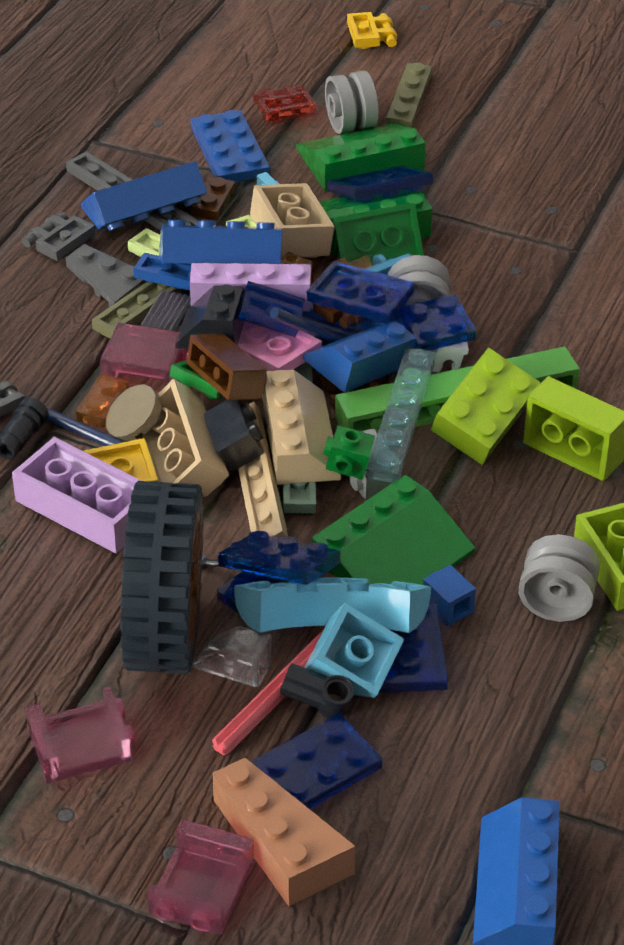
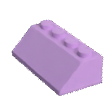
M191 263V306L213 286L228 284L244 288L246 311H271L274 307L285 311H310L311 265Z
M53 437L12 472L15 501L116 554L125 546L126 524L128 523L131 494L135 483L141 480L56 437Z

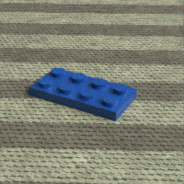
M228 110L225 113L204 114L199 117L190 118L191 129L214 177L238 182L255 179L258 174L264 172L270 175V166L241 110Z

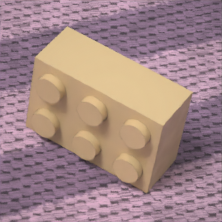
M307 183L254 185L250 216L256 226L257 222H273L274 228L282 230L281 259L289 260L296 257L317 258L330 255L334 225Z

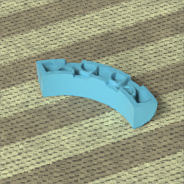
M311 577L291 578L289 583L271 584L269 581H258L235 585L234 594L236 607L242 620L251 629L260 633L291 627L326 626L329 618L344 603L389 630L409 633L420 625L429 607L431 586L393 581L391 584L375 583L369 585V579Z

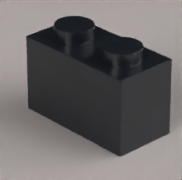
M225 400L203 414L215 451L231 472L264 454L260 442L264 436L258 425L253 422L257 417L248 403L243 405L240 400Z

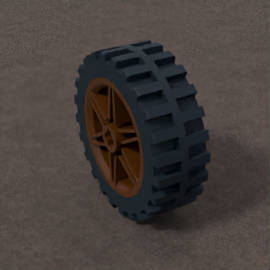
M138 481L134 485L125 531L126 539L123 552L124 561L120 604L122 661L127 671L188 674L191 672L198 631L203 550V493L199 484Z

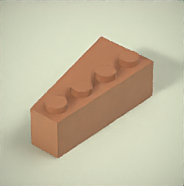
M243 758L212 772L214 802L288 906L355 874V845L248 759Z

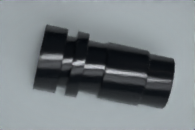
M26 397L15 409L12 419L9 420L0 432L1 457L13 459L24 448L32 434L37 433L49 417V411L42 402L32 397Z

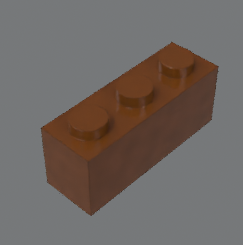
M196 334L190 336L186 364L227 400L262 399L263 389L267 383L266 368L224 334Z

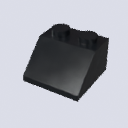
M224 284L213 286L187 310L175 343L176 349H188L190 336L196 334H224L238 345L246 319L244 288L242 286Z

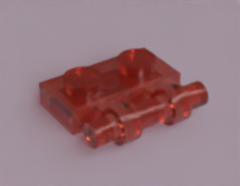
M285 85L283 89L277 90L263 89L261 93L252 95L254 104H258V109L266 122L315 113V102L308 91H304L303 85Z

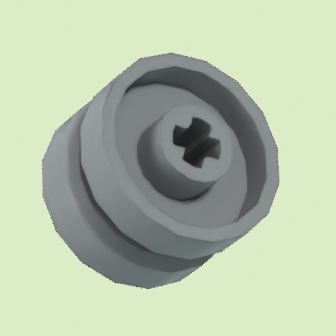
M367 71L351 72L348 78L343 74L329 76L326 79V108L329 120L336 133L352 132L355 126L360 130H364L377 125V94L372 78Z
M413 255L401 259L391 267L387 274L386 294L391 299V303L387 307L420 314L421 325L418 331H426L433 309L451 311V282L447 268L439 260L429 256Z
M549 535L534 541L527 550L524 570L522 571L518 594L523 605L532 613L544 619L558 622L572 621L584 616L592 607L595 586L599 575L600 561L596 552L587 543L572 536Z

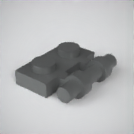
M61 212L58 215L48 217L40 227L35 226L30 229L28 235L22 238V243L27 248L35 244L37 251L58 261L94 236L95 225L75 215L68 218L65 212Z

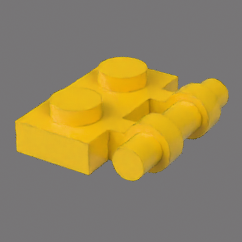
M372 12L347 14V24L355 48L369 49L380 46V41H384L389 47L396 46L397 33L393 29L392 19L386 13H382L378 17H373Z

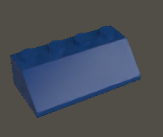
M197 161L95 191L81 203V207L98 230L107 227L108 231H113L125 226L123 222L133 219L134 223L149 219V214L157 211L159 215H164L175 211L174 206L183 203L185 208L201 202L200 198L207 193Z
M168 220V225H161L159 259L162 263L281 264L282 230L274 228L273 222H257V227H245V222L227 221V226H215L216 221L199 220L198 226L186 225V220Z
M521 797L481 818L473 945H553L556 928L560 801Z

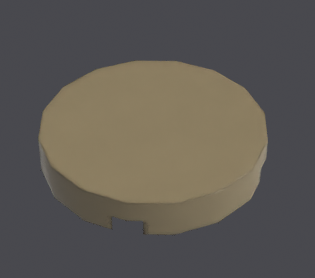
M145 384L135 385L125 390L117 397L107 414L106 428L109 434L128 442L136 440L135 436L141 432L146 434L150 431L161 412L162 403L159 401V394L152 387Z

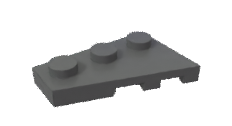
M83 244L66 257L67 268L84 284H90L100 299L104 298L109 302V307L147 282L134 278V266L86 244Z

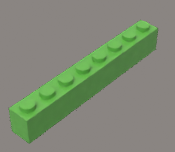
M565 346L507 359L538 380L540 384L549 376L575 389L578 388L580 368ZM474 366L335 395V419L339 426L355 429L360 432L374 428L378 435L434 423L439 410Z

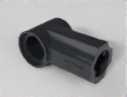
M291 663L281 686L280 694L316 707L322 716L335 720L342 718L347 713L353 698L354 688L350 680L344 676L334 675L327 677ZM336 694L340 696L342 700H333L328 695Z

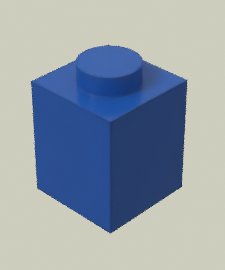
M451 565L432 572L428 577L424 578L423 585L431 586L428 608L447 627L474 612L476 588Z

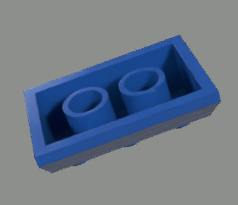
M394 321L366 329L305 353L303 359L345 393L408 367L417 337L410 333L403 325Z

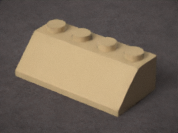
M295 370L266 371L267 383L263 389L262 401L276 484L341 480V474L326 470L329 457L323 455L328 436L333 437L324 391Z
M173 379L158 393L160 396L159 401L162 403L158 420L150 431L146 434L141 432L138 438H145L158 482L199 484L202 488L203 497H206L220 486L229 474L225 463L215 451L203 415L206 409L201 395Z

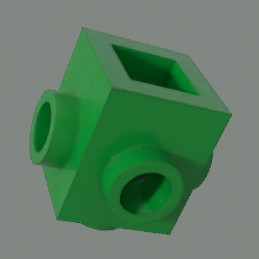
M338 425L334 438L328 436L323 455L329 457L326 470L363 480L375 436Z

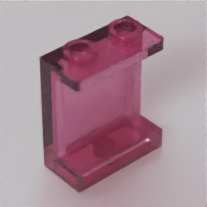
M118 323L100 358L102 383L114 385L119 372L163 379L166 386L174 379L170 377L171 365L186 361L188 349H176L175 343L179 332Z
M110 686L103 688L104 699L101 702L45 717L39 703L25 707L28 731L46 784L131 761L130 746L135 745L134 732L130 723L124 725L125 710L120 697L114 698Z
M182 819L176 830L177 846L158 885H151L147 892L149 914L155 915L164 921H176L192 926L201 932L210 931L222 935L254 864V839Z

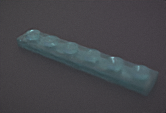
M412 348L405 349L366 468L367 479L393 483L400 478L435 365L436 352Z

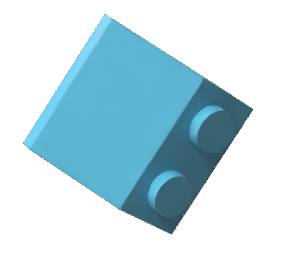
M344 603L329 618L304 668L327 677L334 675L344 676L353 684V695L375 698L404 639Z

